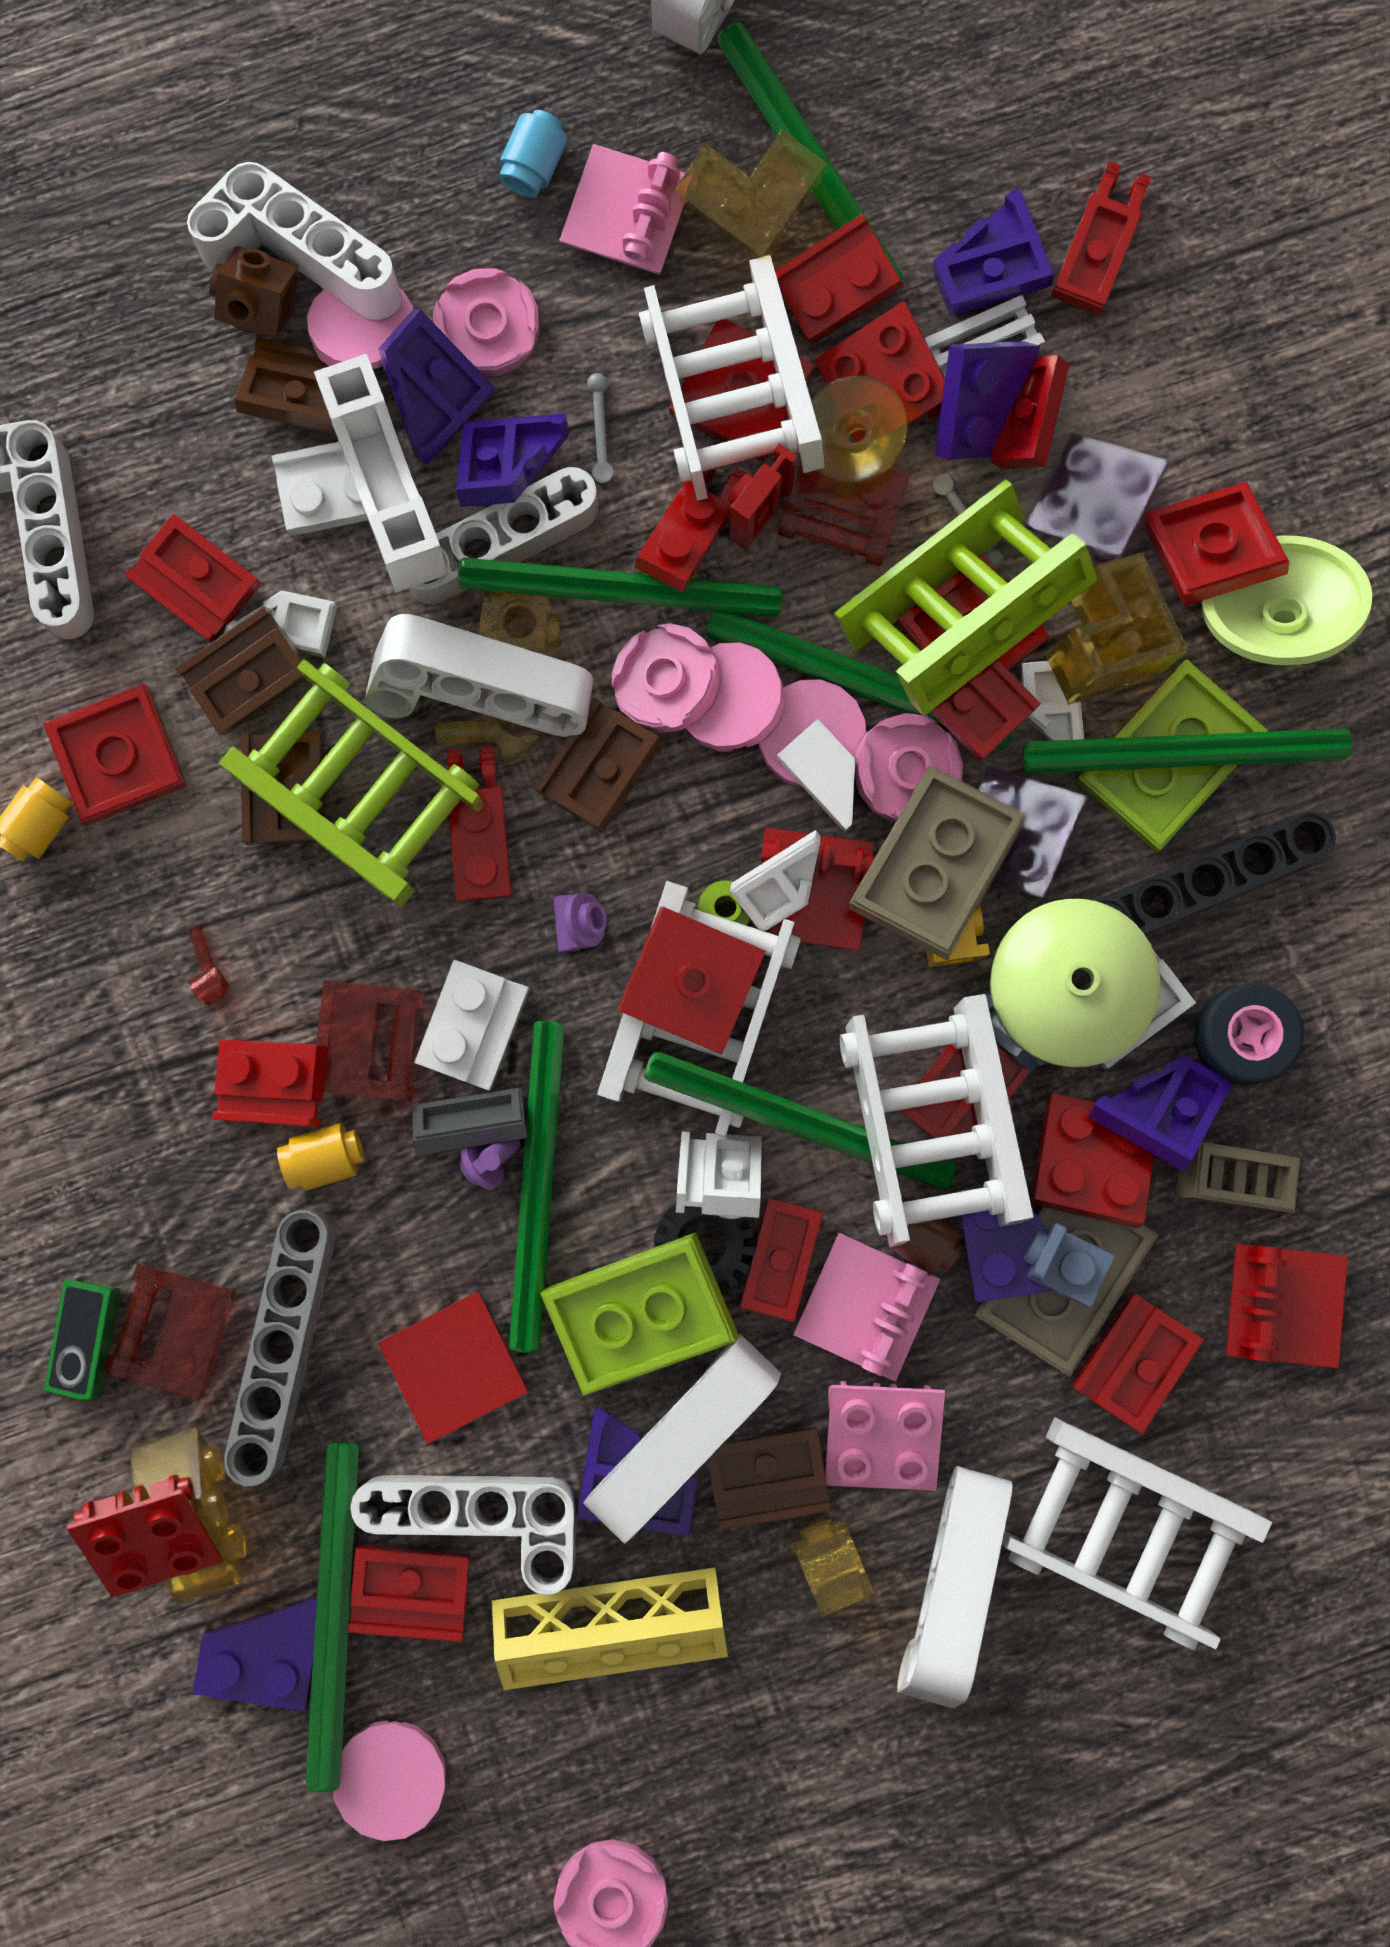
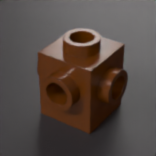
M236 246L224 264H216L211 275L209 294L216 297L214 320L233 325L244 332H254L277 339L294 312L298 265L270 257L258 249H245Z

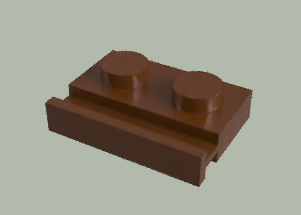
M257 337L255 340V351L253 356L249 357L234 398L236 411L255 417L336 434L314 371L329 366L319 359L314 349Z
M263 606L175 668L189 685L190 692L219 735H227L305 680L297 669L303 658L284 629L279 626L273 617L274 614L270 608Z
M594 698L589 705L586 729L579 735H569L534 786V789L541 796L547 797L562 809L603 833L663 743L656 734L616 710H611L603 705L601 701Z
M305 731L276 766L280 771L274 778L290 791L296 783L302 786L324 759L323 734L320 731ZM275 732L265 733V735L240 734L241 753L248 757L253 749L259 752ZM241 783L242 842L245 845L317 843ZM324 794L320 799L323 805L317 812L325 818Z
M816 1426L724 1442L707 1459L719 1530L831 1511Z

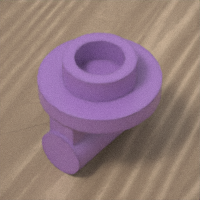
M586 892L553 897L558 952L579 951L580 948L598 945L604 936L607 926L606 912L598 900Z
M520 1140L460 1149V1167L464 1176L474 1185H480L487 1190L495 1189L504 1181L502 1164L520 1150Z

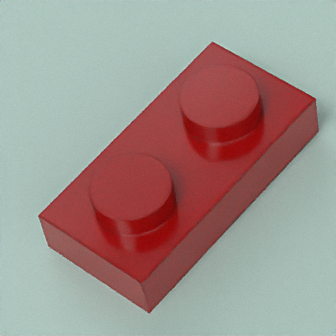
M1059 355L1036 358L992 450L990 461L1001 469L1046 467L1070 366Z
M768 1198L740 1308L792 1322L795 1321L822 1212Z

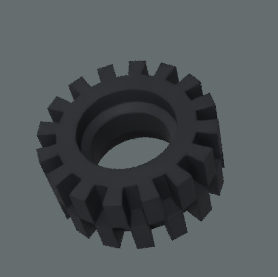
M675 1203L666 1211L658 1223L654 1236V1248L682 1238L685 1232L696 1223H712L718 1226L724 1233L726 1251L720 1261L710 1266L721 1293L734 1287L746 1275L754 1257V1233L747 1217L727 1219L718 1215L702 1214V1207L685 1206L684 1213H677Z

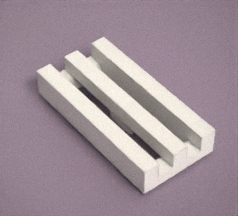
M1022 295L925 338L944 377L946 375L949 350L941 353L940 349L1012 317L1015 318V321L964 344L997 343L1022 333L1025 338L1022 341L1040 345V349L1043 348L1045 341L1041 332L1037 334L1034 328L1036 322L1032 314L1028 315L1025 309L1026 302Z

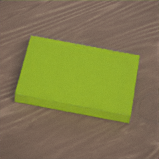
M1186 659L1115 738L1268 732V730ZM1237 765L1084 771L1077 778L1076 782L1152 850L1158 853Z
M696 1232L546 1287L540 1293L583 1396L732 1344L739 1338V1334Z

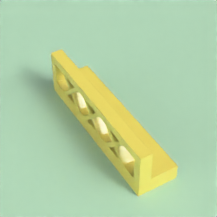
M715 1567L565 1589L550 1595L532 1594L492 1600L494 1657L503 1690L728 1657ZM707 1588L709 1609L684 1612L673 1604L683 1591ZM643 1598L653 1605L642 1619L628 1621L617 1613L621 1606L629 1599ZM586 1606L597 1613L592 1621L582 1628L571 1629L560 1621L571 1608ZM530 1614L541 1622L530 1635L507 1639L506 1618Z

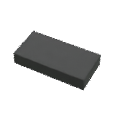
M522 1088L412 1105L413 1144L417 1156L527 1138L526 1111Z

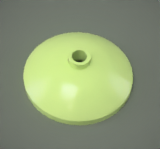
M1276 536L1290 562L1287 575L1201 602L1202 613L1207 627L1220 643L1234 653L1266 664L1300 665L1333 656L1347 648L1358 638L1369 620L1372 606V588L1365 571L1359 563L1338 547L1309 537Z
M1086 899L1053 901L1035 908L1024 915L1009 929L1000 942L991 968L990 991L992 1003L1006 1033L1019 1047L1041 1061L1062 1067L1075 1068L1098 1065L1126 1052L1143 1036L1155 1015L1160 997L1159 966L1154 950L1144 933L1131 919L1120 911L1103 903ZM1081 969L1090 975L1091 984L1087 990H1079L1073 985L1072 974L1075 970Z

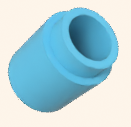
M534 110L533 114L523 113L519 116L499 161L502 170L498 178L508 189L525 197L536 198L540 189L548 187L568 142V137L562 130L563 125L559 119L542 110Z

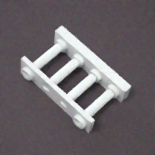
M770 255L749 260L753 283L743 285L744 291L661 312L655 286L644 288L649 310L639 312L646 345L657 342L683 447L673 451L681 483L692 480L697 501L708 498L702 471L774 453V449L779 443L792 453H798L803 473L825 468L820 431ZM749 313L751 318L761 316L764 328L757 329L756 336L676 357L672 356L667 337L669 333ZM757 358H762L763 363L773 360L776 374L768 375V382L684 403L679 383L681 378ZM773 403L775 408L786 407L789 420L782 421L781 428L696 449L690 426L692 424Z
M666 881L654 920L660 906H664L765 950L764 955L771 957L762 988L751 986L743 1004L744 1007L754 1010L745 1041L729 1037L722 1055L623 1013L597 1095L621 1101L624 1091L634 1094L635 1090L639 1089L719 1115L720 1118L715 1133L726 1136L729 1125L740 1128L744 1116L647 1081L644 1078L646 1069L643 1068L644 1062L635 1059L641 1038L651 1041L653 1036L736 1062L737 1066L732 1079L743 1083L780 966L792 968L801 937L791 934L795 922L787 919L783 920L779 936L696 910L694 909L696 903L686 901L689 894L688 887Z
M986 994L964 997L953 1008L955 1015L949 1016V1022L868 1035L864 1015L853 1016L846 1025V1034H840V1050L843 1063L846 1068H854L880 1201L873 1202L874 1220L879 1235L887 1234L889 1247L901 1246L910 1240L907 1228L909 1224L988 1210L990 1215L997 1214L999 1227L1021 1224L1034 1218ZM953 1044L955 1049L962 1048L966 1070L961 1071L960 1077L879 1091L873 1061L874 1057ZM965 1099L967 1104H974L978 1125L972 1127V1132L894 1146L890 1145L884 1115L886 1112ZM974 1154L977 1155L978 1159L985 1158L990 1181H985L983 1188L902 1202L896 1168Z
M1054 1417L1046 1438L1059 1445L1055 1456L1060 1459L1024 1539L1004 1530L1002 1544L1006 1549L1011 1550L1008 1560L1037 1575L1040 1574L1044 1566L1166 1625L1163 1635L1187 1648L1195 1650L1198 1642H1202L1216 1649L1220 1638L1207 1627L1200 1625L1235 1544L1242 1545L1246 1535L1263 1543L1272 1522L1255 1512ZM1090 1461L1111 1470L1107 1477V1481L1111 1482V1485L1074 1564L1045 1550V1547L1080 1469L1087 1470ZM1145 1486L1162 1495L1158 1505L1163 1507L1126 1589L1096 1573L1132 1493L1138 1495L1141 1487ZM1195 1510L1213 1519L1210 1530L1215 1533L1178 1614L1148 1600L1183 1519L1190 1520Z

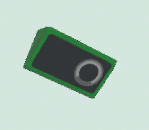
M64 1279L44 1391L91 1402L101 1399L121 1287Z

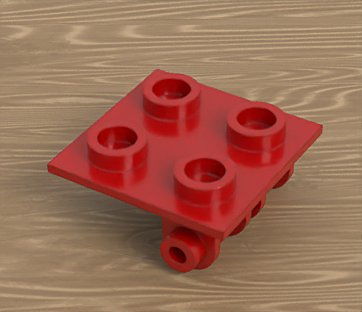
M902 301L814 359L861 453H865L926 414L928 419H932L941 413L945 377L905 301Z
M765 828L760 865L809 835V833ZM820 835V847L817 854L808 905L786 918L795 922L791 934L801 937L800 943L859 951L864 916L850 910L849 902L873 862L874 842ZM783 920L765 932L779 936ZM752 921V928L758 929Z
M1235 1244L1226 1356L1266 1362L1278 1361L1339 1368L1348 1256Z
M175 1474L169 1476L168 1479L149 1484L150 1497L143 1485L136 1486L134 1489V1504L129 1493L124 1490L118 1492L117 1497L114 1495L95 1502H86L83 1505V1510L74 1513V1523L68 1524L67 1530L111 1597L136 1592L143 1587L181 1575H189L200 1569L223 1562L222 1555L190 1503L191 1500L195 1499L196 1495L193 1482L189 1476L180 1479Z

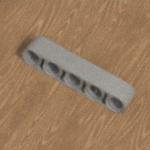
M298 1210L288 1214L280 1222L276 1232L224 1458V1466L228 1476L235 1483L242 1486H256L267 1481L282 1468L285 1461L336 1241V1229L333 1221L326 1214L317 1210ZM305 1219L313 1221L320 1232L317 1245L310 1251L301 1249L294 1239L296 1226ZM291 1274L300 1277L305 1282L307 1288L306 1297L299 1306L288 1304L281 1293L284 1280ZM276 1330H281L292 1338L294 1350L287 1361H280L270 1353L269 1339ZM261 1387H270L279 1394L281 1406L277 1415L267 1416L258 1409L256 1395ZM248 1443H256L266 1451L268 1461L263 1472H255L245 1465L243 1451Z

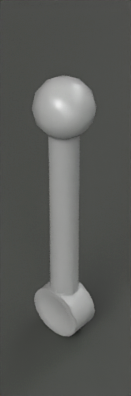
M594 373L587 380V388L593 393L597 464L593 467L592 474L596 483L608 485L614 478L613 467L608 463L603 397L608 381L604 375Z
M947 474L938 475L933 482L934 491L941 496H946L959 516L967 509L955 492V479ZM990 547L983 553L996 570L1001 568L1004 563V557L999 550Z

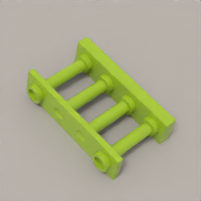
M1006 479L834 613L850 646L856 652L875 638L902 664L896 670V673L911 704L923 716L1098 580L1086 544L1073 533L1051 549L1021 524L1025 521L1013 485ZM1002 538L1033 563L1009 583L978 558L980 554L984 553ZM958 571L963 573L989 596L986 601L965 617L935 591L937 587ZM915 604L946 630L945 633L922 651L892 625L899 616Z
M303 659L297 669L305 680L312 685L310 690L259 752L253 749L247 757L232 746L219 764L235 779L402 908L415 892L404 880L410 872L406 867L459 801L463 802L475 813L481 810L484 804L475 792L479 787V783L455 764L447 771L349 695L345 690L349 687L350 683L330 666L324 663L317 670ZM332 700L356 720L301 786L296 783L290 791L274 778L280 771L276 766L327 703ZM374 733L399 754L345 820L339 817L333 825L317 812L323 805L320 799ZM418 767L441 785L442 788L389 854L383 851L376 858L360 846L366 839L363 833L415 768Z

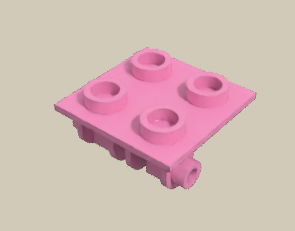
M593 144L559 243L661 275L694 175L681 172L677 168L678 159L670 153L660 152L657 159L646 161Z
M838 1232L793 1335L856 1363L872 1373L896 1382L940 1282V1278L933 1275L929 1276L926 1271Z
M840 1381V1385L829 1386V1421L825 1464L827 1486L936 1491L945 1390L931 1389L930 1385H924L923 1389L897 1388V1384L892 1383L890 1387H880V1383H874L873 1387L848 1386L846 1381Z

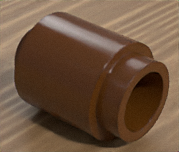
M904 1196L901 1197L902 1202L910 1201ZM945 1218L907 1225L910 1240L901 1246L889 1247L917 1268L928 1272L927 1275L929 1276L937 1269L947 1273L964 1249V1245L957 1241L962 1230Z

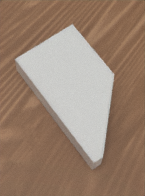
M280 591L264 601V605L238 621L233 620L225 627L224 633L264 606L270 608L274 614L273 617L279 626L284 629L299 653L325 658L337 605L333 601Z
M1076 659L1022 663L1019 667L1021 684L1041 703L1025 721L1049 741L1084 739Z
M817 718L778 753L776 759L835 823L846 832L851 828L853 818L855 758Z
M816 830L731 883V893L759 930L766 931L808 905L821 839Z

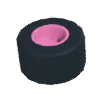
M1248 983L1222 991L1205 1004L1196 1020L1194 1041L1199 1058L1207 1068L1234 1082L1233 1084L1249 1086L1277 1079L1293 1067L1303 1049L1305 1029L1299 1010L1287 995L1268 985Z

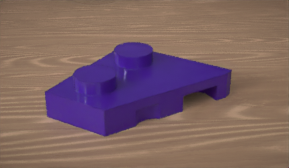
M1020 188L1012 190L1006 195L1004 205L987 220L979 219L967 230L963 240L951 244L934 259L933 274L950 317L1052 286L1054 273Z
M1026 341L949 345L935 450L936 456L948 460L989 457L1039 354L1040 345Z

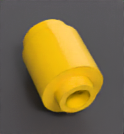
M35 777L28 788L24 785L20 788L1 814L0 847L24 862L29 853L40 859L70 818L65 813L73 802Z
M342 1122L289 1138V1144L277 1148L280 1169L290 1190L302 1187L305 1191L357 1176V1164L365 1161L362 1143L357 1131L351 1130L347 1132Z

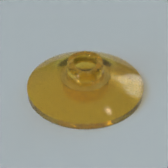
M848 376L827 384L811 399L822 439L825 468L816 471L824 477L842 483L863 482L886 471L899 457L907 439L908 418L900 397L886 383L868 376ZM858 429L866 431V436L862 441L855 444L848 442L849 436L853 431Z

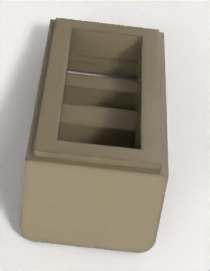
M1201 1142L1184 1172L1180 1169L1177 1170L1175 1195L1177 1198L1295 1213L1300 1158ZM1225 1160L1230 1161L1227 1191L1222 1190ZM1248 1163L1253 1164L1250 1195L1245 1194ZM1269 1166L1276 1167L1273 1198L1266 1197Z

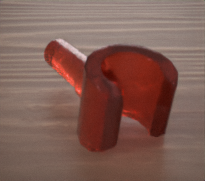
M194 926L189 929V933L197 957V963L202 972L190 979L188 984L196 998L204 1002L206 1006H209L226 995L229 985L223 974L214 965L202 926Z

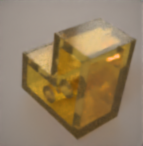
M781 130L751 176L745 174L707 144H704L673 191L679 201L753 256L760 258L771 253L826 173L827 163L784 130Z
M1143 553L1097 565L1094 569L1098 580L1071 601L1082 626L1074 628L1046 656L1068 705L1156 678L1188 651Z
M197 1427L132 1447L133 1504L136 1486L143 1485L150 1497L149 1484L168 1479L169 1476L175 1474L180 1479L189 1476L193 1482L196 1495L195 1499L191 1500L190 1503L223 1557L222 1563L200 1569L189 1575H181L162 1581L176 1604L242 1583L240 1559L247 1557V1544L242 1528L238 1523L230 1524L224 1498L218 1490V1480L225 1478L221 1454L216 1446L208 1447Z

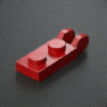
M1111 161L1107 165L1097 192H1092L1051 294L1053 298L1097 315H1101L1142 214L1139 208L1151 180L1150 176L1140 173L1139 177L1133 182L1128 195L1129 202L1127 205L1107 198L1109 192L1114 189L1120 175L1118 171L1120 165Z
M716 468L702 471L705 486L714 476ZM736 468L729 475L720 497L707 492L708 498L698 501L692 480L684 482L638 554L634 568L684 592L729 520L728 514L732 505L728 501L729 495L746 472Z
M494 745L482 746L481 753L479 754L480 770L483 773L485 788L476 789L475 792L481 798L484 806L478 813H475L463 802L459 801L449 814L455 894L458 903L512 898L504 797L502 788L498 787ZM460 749L447 750L448 770L455 764L465 771L464 758L461 755Z

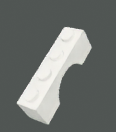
M367 354L314 371L326 409L395 593L448 575L439 541L423 499L420 497L409 471Z

